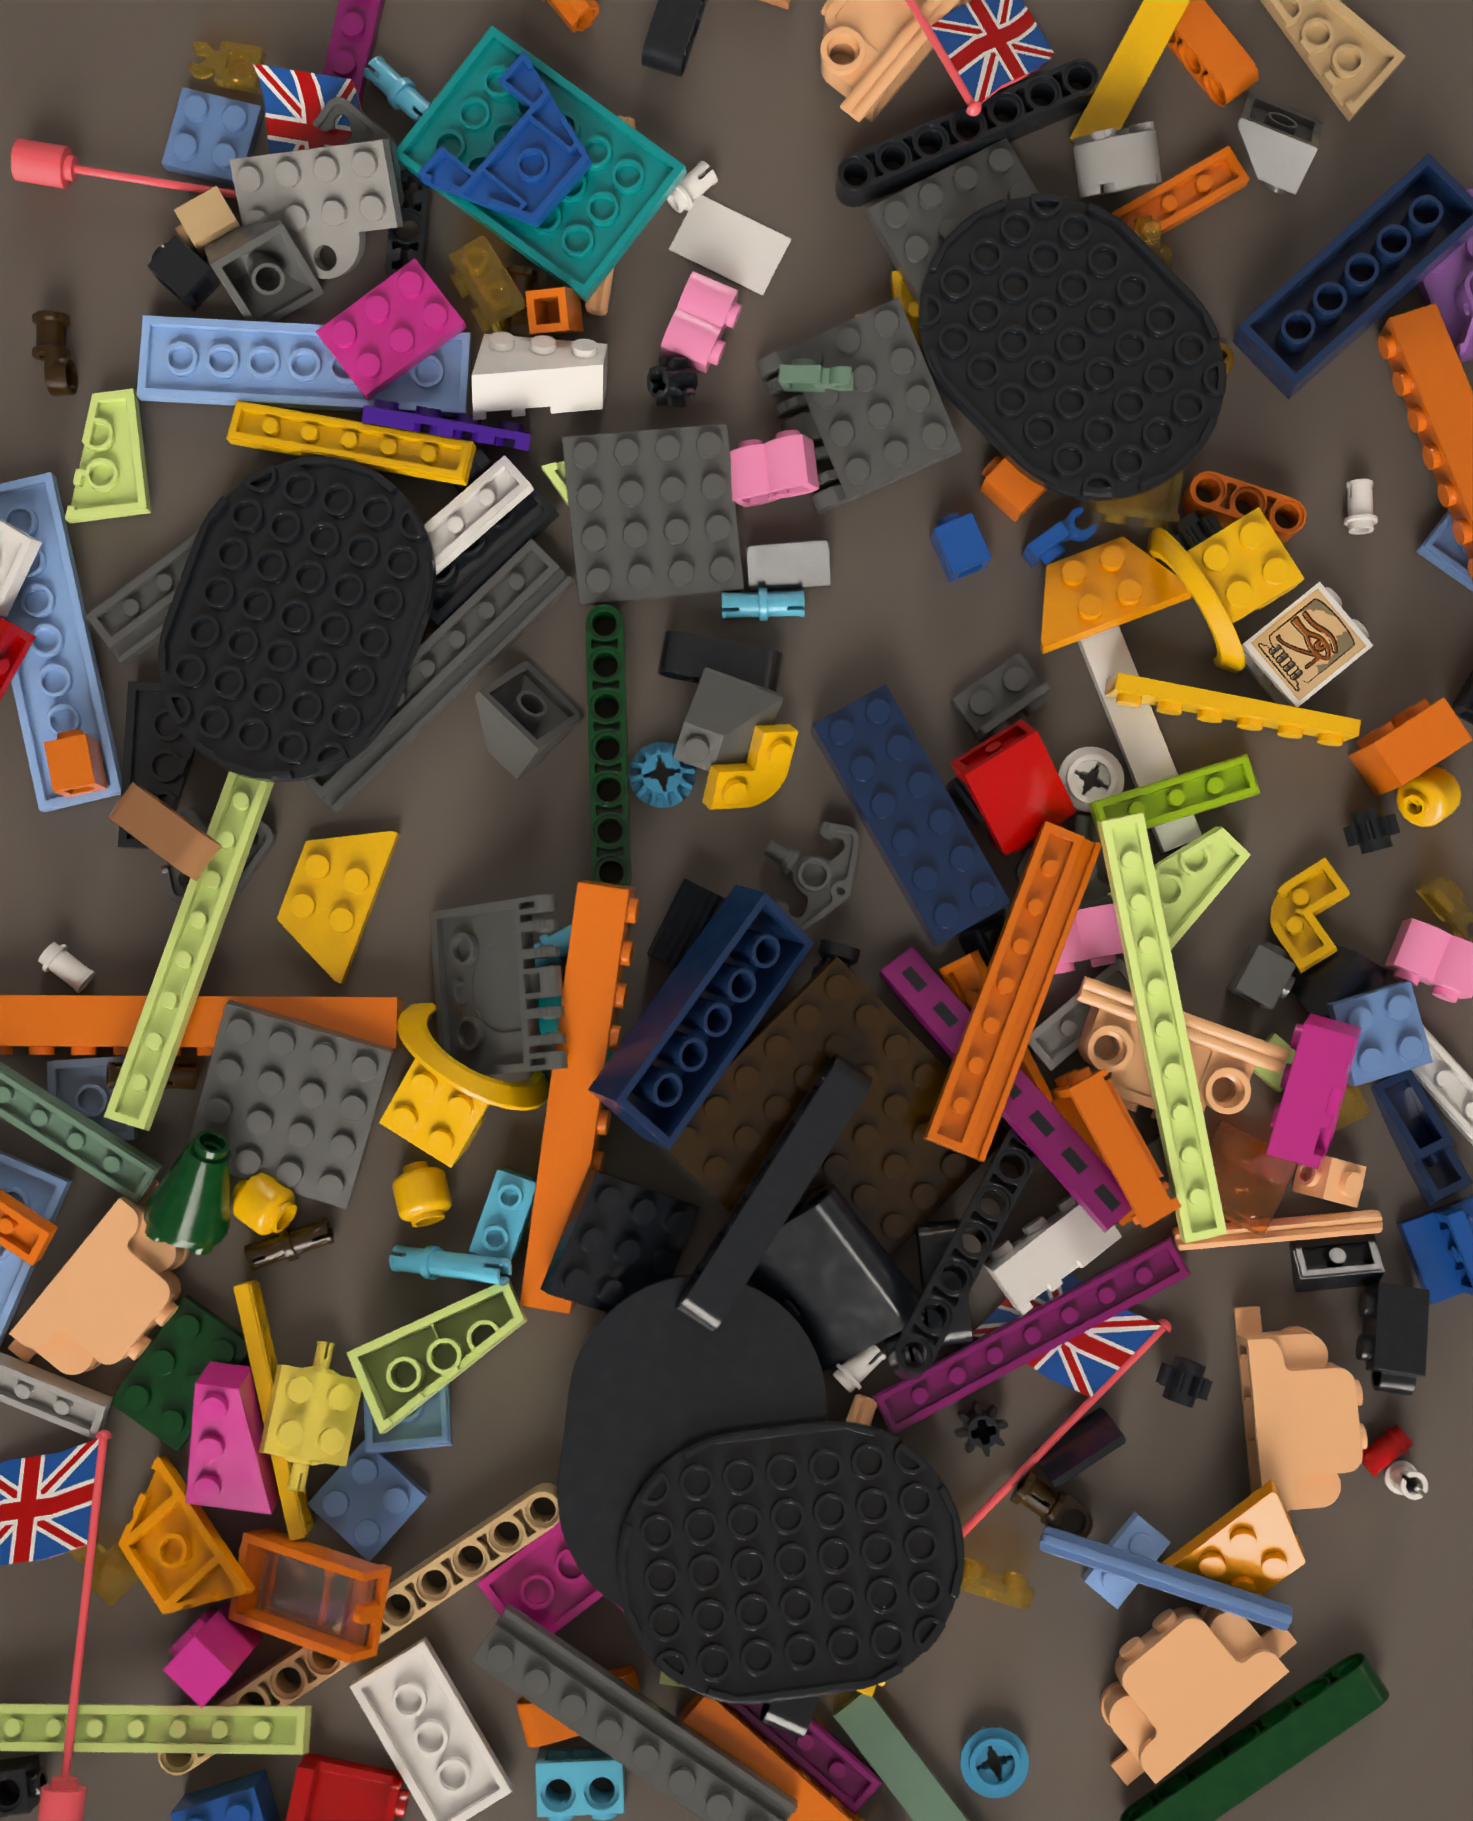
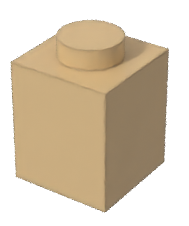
M217 186L174 209L181 222V225L175 228L187 247L190 249L196 247L203 260L207 259L205 246L241 227Z

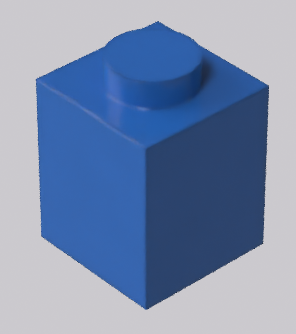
M957 512L945 516L936 522L937 527L933 529L930 540L949 583L987 568L992 557L973 513L960 517V514Z

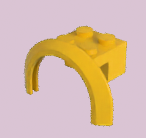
M1256 508L1188 551L1162 528H1155L1148 536L1147 554L1155 560L1156 558L1161 559L1176 573L1205 617L1217 648V655L1213 659L1216 667L1234 674L1242 671L1245 667V656L1233 624L1256 609L1260 610L1283 596L1305 579L1260 508Z
M433 1003L411 1004L400 1014L397 1020V1031L403 1044L415 1059L379 1123L451 1168L469 1148L486 1118L484 1113L490 1104L511 1110L524 1111L536 1109L548 1099L550 1085L545 1074L541 1071H535L526 1080L509 1082L485 1076L466 1067L446 1053L429 1032L427 1023L432 1020L433 1017L431 1015L436 1011V1005Z

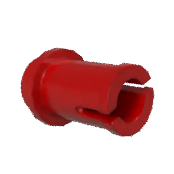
M1397 1424L1391 1429L1386 1426L1384 1428L1386 1433L1362 1451V1464L1374 1478L1403 1453L1408 1456L1410 1454L1408 1449L1414 1445Z

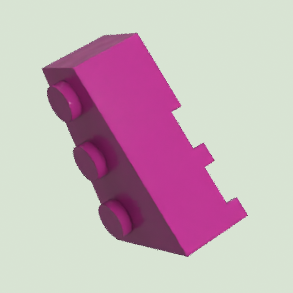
M1310 1014L1304 1025L1297 1023L1290 1048L1296 1049L1293 1063L1286 1064L1282 1075L1280 1088H1284L1285 1091L1281 1103L1277 1102L1270 1123V1127L1274 1129L1266 1154L1319 1169L1332 1144L1362 1027L1315 1014Z
M210 1361L195 1383L186 1503L271 1515L280 1499L271 1454L259 1452L264 1423L252 1369L249 1366Z
M228 1601L217 1612L210 1606L169 1649L168 1652L174 1658L163 1669L201 1708L235 1673L264 1637L256 1629L228 1620L230 1609Z

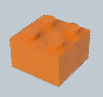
M1444 697L1432 704L1425 698L1401 711L1380 728H1376L1358 739L1356 743L1360 748L1348 755V757L1375 797L1405 785L1473 739Z

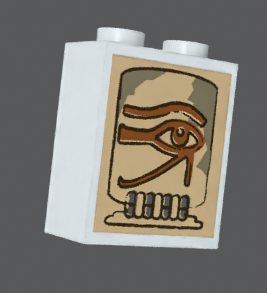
M1318 582L1242 644L1245 667L1277 704L1299 707L1374 646L1369 641L1368 631L1363 624L1356 619H1351L1342 609V601L1336 592L1329 587H1324L1321 582Z

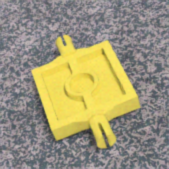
M317 1341L313 1366L299 1368L281 1364L277 1365L259 1452L277 1455L292 1463L288 1487L286 1488L288 1490L305 1492L309 1466L323 1463L341 1467L347 1466L361 1387L356 1378L341 1376L334 1370L329 1369L335 1346L334 1343Z

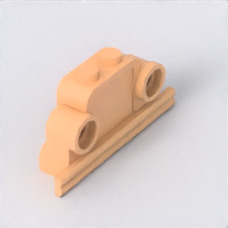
M827 0L821 11V14L825 17L823 40L820 48L821 74L829 85L846 97L840 105L843 111L859 123L864 117L873 122L930 53L933 46L905 0ZM972 0L915 1L930 26H932L956 7Z
M1084 976L1076 1000L1090 1005V1010L1078 1043L1081 1057L1085 1062L1098 1070L1106 1068L1108 1075L1103 1078H1110L1126 1109L1136 1112L1138 1105L1153 1109L1151 1118L1157 1120L1131 992ZM1183 1011L1203 1113L1206 1106L1222 1114H1234L1241 1111L1247 1105L1251 1096L1250 1079L1255 1065L1280 1074L1284 1070L1289 1049Z
M157 1179L154 1180L143 1200L138 1204L127 1197H121L117 1200L9 1334L15 1339L8 1349L22 1361L29 1363L38 1353L60 1372L76 1375L91 1371L101 1364H114L127 1357L136 1360L151 1343V1339L147 1335L155 1325L158 1324L162 1327L175 1314L179 1306L174 1302L180 1295L181 1283L178 1277L171 1271L177 1269L186 1261L189 1250L175 1247L166 1242H155L145 1234L144 1209L147 1200L159 1185Z
M1260 1306L1235 1307L1233 1312L1251 1494L1272 1480L1278 1488L1279 1498L1287 1512L1289 1510L1327 1507L1337 1500L1341 1491V1481L1337 1473H1348L1356 1470L1362 1462V1449L1367 1448V1433L1363 1423L1359 1422L1358 1406L1363 1404L1361 1384L1359 1380L1354 1379L1348 1370L1332 1362H1327L1328 1350L1325 1343L1308 1329L1300 1326H1289L1281 1331L1262 1332Z
M1204 1605L1199 1615L1189 1607H1179L1175 1610L1167 1609L1155 1618L1152 1623L1153 1628L1141 1638L1133 1637L1128 1640L1119 1650L1120 1656L1115 1662V1674L1119 1681L1107 1686L1100 1698V1711L1104 1720L1112 1727L1113 1731L1127 1747L1124 1752L1110 1763L1123 1782L1128 1786L1145 1771L1152 1781L1157 1784L1284 1677L1289 1670L1279 1658L1298 1643L1289 1631H1282L1271 1627L1260 1636L1247 1619Z

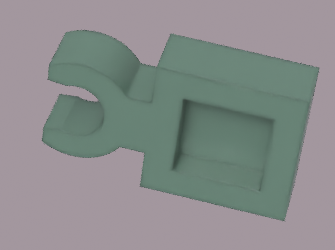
M799 358L791 360V365L779 364V383L785 392H826V389L853 391L854 373L852 372V367L836 366L822 368L821 365H816L814 360Z

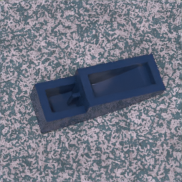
M1411 1069L1395 1074L1371 1087L1389 1133L1428 1207L1473 1184L1472 1179L1451 1146L1454 1143L1453 1138Z

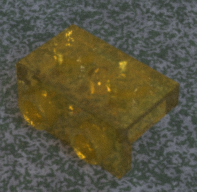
M480 236L449 255L455 272L449 277L461 298L469 296L475 308L470 311L483 333L487 330H490L492 334L495 332L511 333L507 318L524 309L526 302L487 238Z
M1181 471L1161 486L1143 494L1118 500L1093 501L1092 511L1102 513L1101 521L1126 524L1127 516L1143 518L1142 526L1167 529L1168 521L1179 522L1180 514H1177L1184 472Z

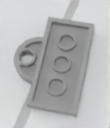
M389 139L229 159L242 226L281 220L313 274L318 279H332L343 276L358 265L365 250V231L403 226ZM324 245L331 247L336 254V264L332 269L324 266L320 259V251Z

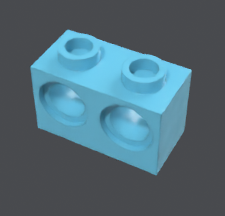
M505 1167L497 1169L469 1249L470 1252L481 1256L506 1257L511 1263L515 1260L533 1209L537 1178Z
M597 1747L539 1749L535 1763L537 1817H548L550 1821H569L577 1815H591L596 1820H608L616 1817L617 1814L625 1812L627 1798L625 1766ZM598 1777H606L612 1781L614 1787L609 1791H599L593 1786L592 1781ZM555 1779H562L570 1785L571 1789L566 1793H556L551 1789L549 1783Z

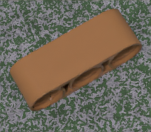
M134 782L131 783L108 815L112 821L165 861L196 881L222 847L220 843Z

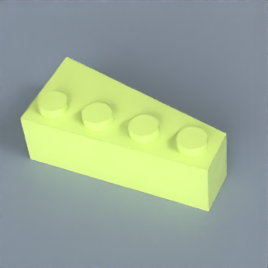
M511 1281L504 1286L495 1284L347 1352L379 1434L389 1432L528 1321Z

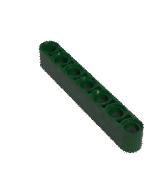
M602 604L590 610L585 622L592 876L595 882L603 883L601 880L603 868L609 864H618L623 868L624 874L622 880L616 885L629 886L632 878L625 628L619 611L611 605ZM601 619H611L617 624L614 632L607 636L597 634L594 631L595 625ZM605 659L613 660L618 664L616 672L609 677H601L595 672L597 664ZM605 700L615 701L619 705L617 714L608 719L598 716L596 711L601 702ZM614 741L619 744L620 752L617 757L611 760H603L598 756V748L603 742ZM606 782H616L621 786L620 796L611 802L600 799L598 795L600 787ZM607 823H617L623 830L621 838L611 844L603 842L600 839L602 827Z
M1356 1653L1350 1655L1125 1809L1119 1819L1120 1821H1215L1378 1709L1387 1701L1390 1693L1364 1654Z

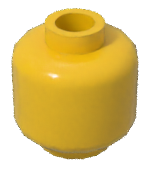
M1436 766L1429 768L1405 785L1399 787L1396 795L1397 806L1402 816L1410 823L1420 827H1430L1441 822L1454 813L1461 800L1460 785L1455 777L1446 769Z
M427 1161L413 1162L404 1166L403 1174L399 1175L392 1183L398 1215L402 1220L411 1222L412 1227H424L445 1219L444 1213L452 1206V1199L444 1170L438 1167H428Z
M262 1172L253 1175L248 1180L242 1178L232 1193L234 1197L232 1205L233 1215L259 1235L282 1232L289 1226L297 1212L296 1198L293 1190Z

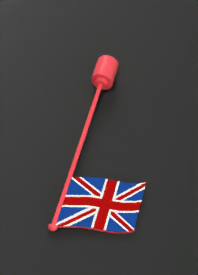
M905 0L968 106L966 113L970 116H977L982 110L981 104L998 90L1038 72L1055 54L1023 0H973L956 7L932 26L928 23L915 0Z
M253 63L264 96L269 154L343 145L351 138L350 122L345 115L338 116L335 120V128L328 132H324L313 125V121L321 113L327 102L335 97L347 99L362 110L357 90L351 79ZM17 138L11 152L12 175L16 181L67 189L71 181L75 182L77 180L78 174L200 194L213 188L81 166L77 156H73L71 148L64 145ZM218 188L223 197L237 199L235 190Z
M1068 1274L1061 1279L1063 1284L1055 1291L1051 1292L1048 1288L1031 1300L1030 1303L1035 1308L1083 1281L1072 1274ZM1006 1298L972 1332V1336L981 1337L1022 1314ZM1126 1309L1026 1363L1048 1379L1089 1397L962 1526L963 1538L1165 1331L1171 1332L1172 1325L1167 1319H1159L1158 1323Z
M108 1430L98 1431L95 1435L96 1440L59 1453L7 1460L0 1463V1565L50 1559L87 1546L61 1775L51 1778V1784L41 1787L37 1821L84 1820L87 1786L79 1784V1777L70 1775L107 1443L108 1439H112V1434Z

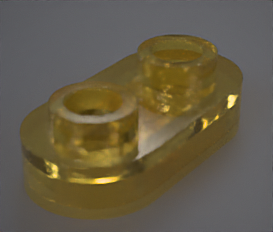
M965 1557L961 1590L1013 1607L1030 1609L1035 1590L1028 1586L1029 1579L1012 1571H1004L1003 1576L987 1571L988 1566L986 1564Z

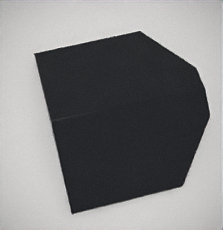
M1335 944L1337 952L1305 972L1300 973L1297 967L1292 974L1295 976V982L1290 992L1296 996L1309 1015L1315 1014L1329 1018L1326 1004L1381 988L1388 971L1362 954Z

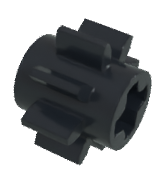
M659 356V366L649 368L647 375L648 391L653 397L657 398L656 404L658 406L669 405L670 408L685 407V397H690L696 393L698 383L696 372L692 367L687 366L688 358Z
M1198 510L1188 514L1171 527L1176 535L1174 538L1186 551L1223 529L1213 513L1202 517Z
M1382 806L1350 814L1353 825L1343 828L1348 847L1359 845L1361 854L1392 847L1393 843L1390 836L1401 833L1395 813L1384 816Z
M1175 1355L1171 1365L1162 1362L1156 1378V1382L1165 1386L1162 1397L1193 1408L1197 1398L1207 1401L1213 1381L1203 1377L1206 1366Z
M974 1400L972 1404L973 1410L967 1414L963 1411L957 1412L963 1421V1427L955 1429L954 1434L959 1438H969L964 1447L967 1453H971L976 1446L981 1448L986 1457H989V1448L995 1443L999 1446L1005 1445L1000 1437V1430L1007 1428L1008 1423L1003 1419L994 1420L998 1412L996 1405H990L986 1411L981 1409L978 1402ZM983 1419L991 1427L985 1428V1436L978 1437L975 1431L971 1430H975L978 1426L977 1421Z

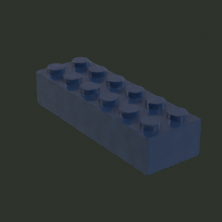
M1428 153L1237 327L1233 343L1289 400L1473 235V197Z
M886 684L812 725L811 734L933 947L1011 904L1010 899Z
M735 885L588 1090L639 1136L670 1150L815 943L766 892Z

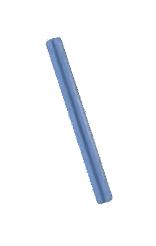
M1045 1526L1039 1539V1549L1043 1552L1282 1631L1288 1630L1292 1622L1293 1608L1288 1604L1061 1529Z

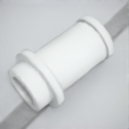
M700 161L694 169L685 175L667 198L668 203L675 211L681 213L683 210H691L693 202L718 182L713 169L705 175V171L710 167L705 161Z
M1355 479L1346 483L1348 517L1344 519V525L1348 527V533L1350 534L1371 533L1374 531V525L1378 522V517L1373 515L1374 484L1370 479Z
M56 942L51 943L38 959V962L43 965L42 970L44 972H53L73 987L77 993H80L88 986L96 973L67 952V945H58Z
M873 1345L850 1357L842 1365L837 1363L836 1367L838 1369L833 1376L850 1393L855 1388L860 1390L862 1388L860 1383L882 1360H885L886 1356L876 1345Z
M1393 1461L1384 1471L1385 1484L1395 1494L1417 1500L1423 1497L1417 1492L1419 1489L1425 1493L1428 1491L1429 1485L1426 1477L1407 1461Z

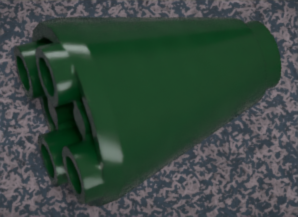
M202 1131L183 1150L146 1202L144 1209L145 1234L149 1239L188 1249L196 1255H207L212 1251L213 1246L221 1243L228 1234L231 1208V1151L229 1149L230 1143L225 1136L214 1131Z

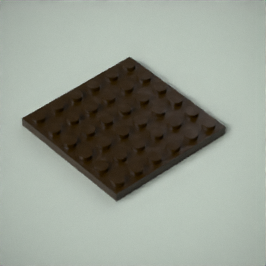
M834 955L739 1050L671 1149H665L731 1213L825 1064L834 1054H838L872 1076L873 1081L864 1099L787 1220L797 1215L804 1203L817 1191L830 1184H835L891 1257L918 1230L916 1223H924L983 1162L923 1139L949 1070ZM1000 1122L986 1159L1000 1146L1008 1131Z

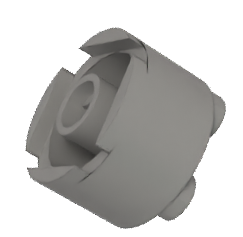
M1154 121L1130 125L1129 128L1116 130V128L1092 132L1091 135L1073 139V152L1080 198L1110 194L1162 182Z

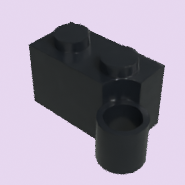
M1378 1282L1365 1286V1292L1361 1293L1358 1302L1359 1316L1363 1317V1331L1357 1338L1356 1357L1358 1360L1365 1361L1366 1370L1372 1371L1371 1381L1374 1390L1410 1396L1415 1389L1416 1378L1426 1376L1429 1289Z

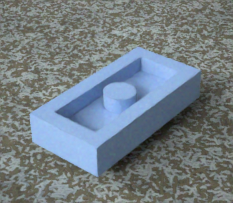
M1134 1511L1108 1545L1156 1561L1171 1542ZM1091 1567L1081 1577L1086 1584L1116 1609L1120 1607L1138 1584Z

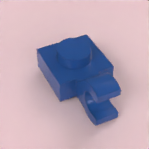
M1082 507L1073 509L1064 521L1058 522L1026 546L1022 556L1031 568L1040 561L1048 565L1066 551L1062 545L1067 540L1083 542L1094 534L1097 529L1095 524L1086 530H1080L1075 526V519L1079 518L1084 512Z

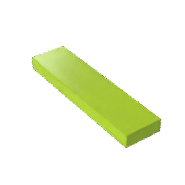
M1244 754L1093 801L1088 806L1100 839L1097 821L1142 812L1144 813L1146 828L1150 829L1260 794V790L1248 755Z

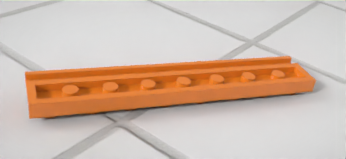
M1048 821L1042 823L923 1139L972 1157L980 1162L985 1161L1102 847L1101 843L1089 841L1084 836Z

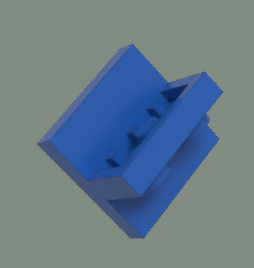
M1473 1194L1396 1223L1421 1288L1430 1290V1304L1438 1303L1462 1293L1473 1295Z

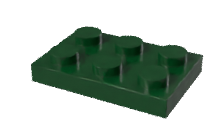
M190 1295L182 1299L175 1314L162 1327L113 1395L111 1403L177 1452L183 1448L191 1436L195 1383L209 1362L242 1365L248 1357L244 1334Z

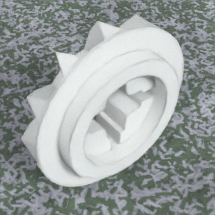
M1083 747L1069 754L1060 765L1058 775L1075 810L1091 813L1088 806L1089 803L1122 793L1123 769L1116 757L1107 750L1099 747ZM1098 765L1096 780L1103 787L1093 786L1083 795L1084 781L1077 774H1088Z

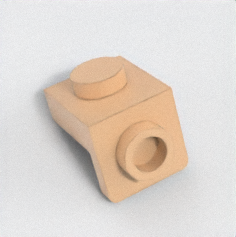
M1325 1156L1319 1169L1298 1164L1292 1190L1297 1193L1357 1208L1367 1167Z

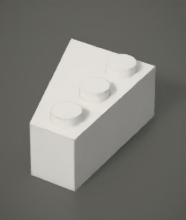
M507 332L484 334L472 372L473 420L486 419V412L511 410L512 417L525 416V408L550 406L551 414L603 409L607 391L608 344L596 343L590 339H578L576 341L555 340L547 335L531 338L513 336Z
M1071 1194L1057 1203L1059 1211L1051 1217L1045 1219L1041 1215L1022 1228L1025 1235L1011 1244L1007 1239L991 1249L989 1253L991 1259L984 1263V1266L1006 1298L1023 1315L1033 1308L1030 1303L1031 1300L1048 1288L1051 1292L1055 1291L1063 1284L1062 1278L1078 1267H1085L1122 1237L1115 1225L1104 1233Z

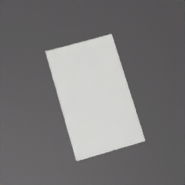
M701 195L693 202V208L688 211L669 250L763 296L792 239Z

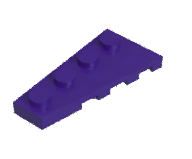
M376 398L374 400V407L367 405L363 407L362 422L529 451L531 434L523 433L524 424L499 420L498 428L482 426V420H473V415L458 413L457 421L440 418L441 410L416 406L415 414L399 411V402Z

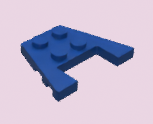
M522 52L498 80L501 88L528 109L526 113L474 172L441 146L417 175L420 181L427 186L539 227L589 170L592 162L564 114L561 113L553 100L550 91L534 69L528 55Z

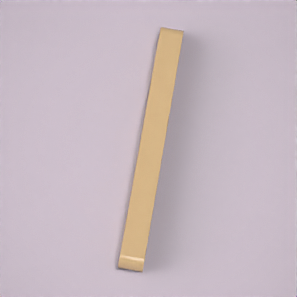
M551 1483L536 1485L391 1582L387 1592L379 1644L552 1529L560 1520L557 1499L558 1486ZM540 1497H546L554 1503L555 1512L548 1516L541 1515L535 1510L533 1501ZM504 1521L514 1523L518 1527L519 1536L515 1539L503 1538L498 1531V1524ZM466 1546L479 1548L483 1554V1560L479 1563L468 1562L462 1554V1548ZM430 1570L441 1571L447 1579V1585L443 1587L431 1585L426 1577L427 1572ZM395 1594L404 1595L409 1600L411 1608L407 1611L397 1610L391 1603V1596ZM344 1614L327 1626L341 1631ZM297 1645L209 1705H252L247 1698L248 1692L260 1694L264 1699L265 1705H289L350 1663L338 1659L325 1658L319 1652ZM292 1667L300 1673L301 1682H289L283 1674V1668ZM158 1753V1761L165 1772L171 1775H182L214 1754L191 1753V1755H183L180 1753Z

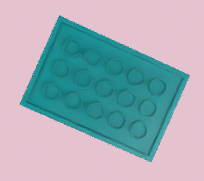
M491 26L397 147L399 164L418 177L417 173L442 146L474 172L528 110L501 88L498 80L518 56L524 52L528 55L537 74L545 83L561 113L564 114L589 155L592 166L539 227L433 187L431 188L562 285L573 288L578 297L588 302L686 175V166L501 31Z

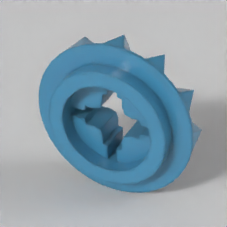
M656 741L651 745L641 748L631 761L629 772L631 787L636 796L650 806L657 808L675 806L685 800L693 789L695 767L672 759L676 749L675 743ZM658 758H662V763H665L666 769L681 771L674 773V776L668 777L667 791L663 792L662 785H660L658 779L644 778V776L657 771Z
M1001 1725L990 1728L982 1726L980 1731L973 1735H968L963 1750L960 1751V1767L966 1783L972 1790L988 1798H1001L1014 1793L1023 1784L1029 1769V1757L1023 1742L1016 1733L1014 1734L1006 1730ZM988 1746H992V1749L995 1750L998 1756L1005 1755V1759L999 1761V1772L1001 1775L999 1777L996 1776L995 1771H992L990 1765H982V1762L988 1760Z

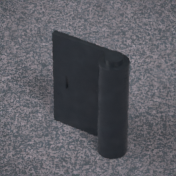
M830 1184L817 1191L804 1203L797 1215L786 1220L749 1278L756 1288L775 1299L797 1320L817 1353L822 1372L903 1330L920 1297V1294L835 1184ZM923 1310L921 1313L922 1321H924L925 1315L923 1314L925 1310Z

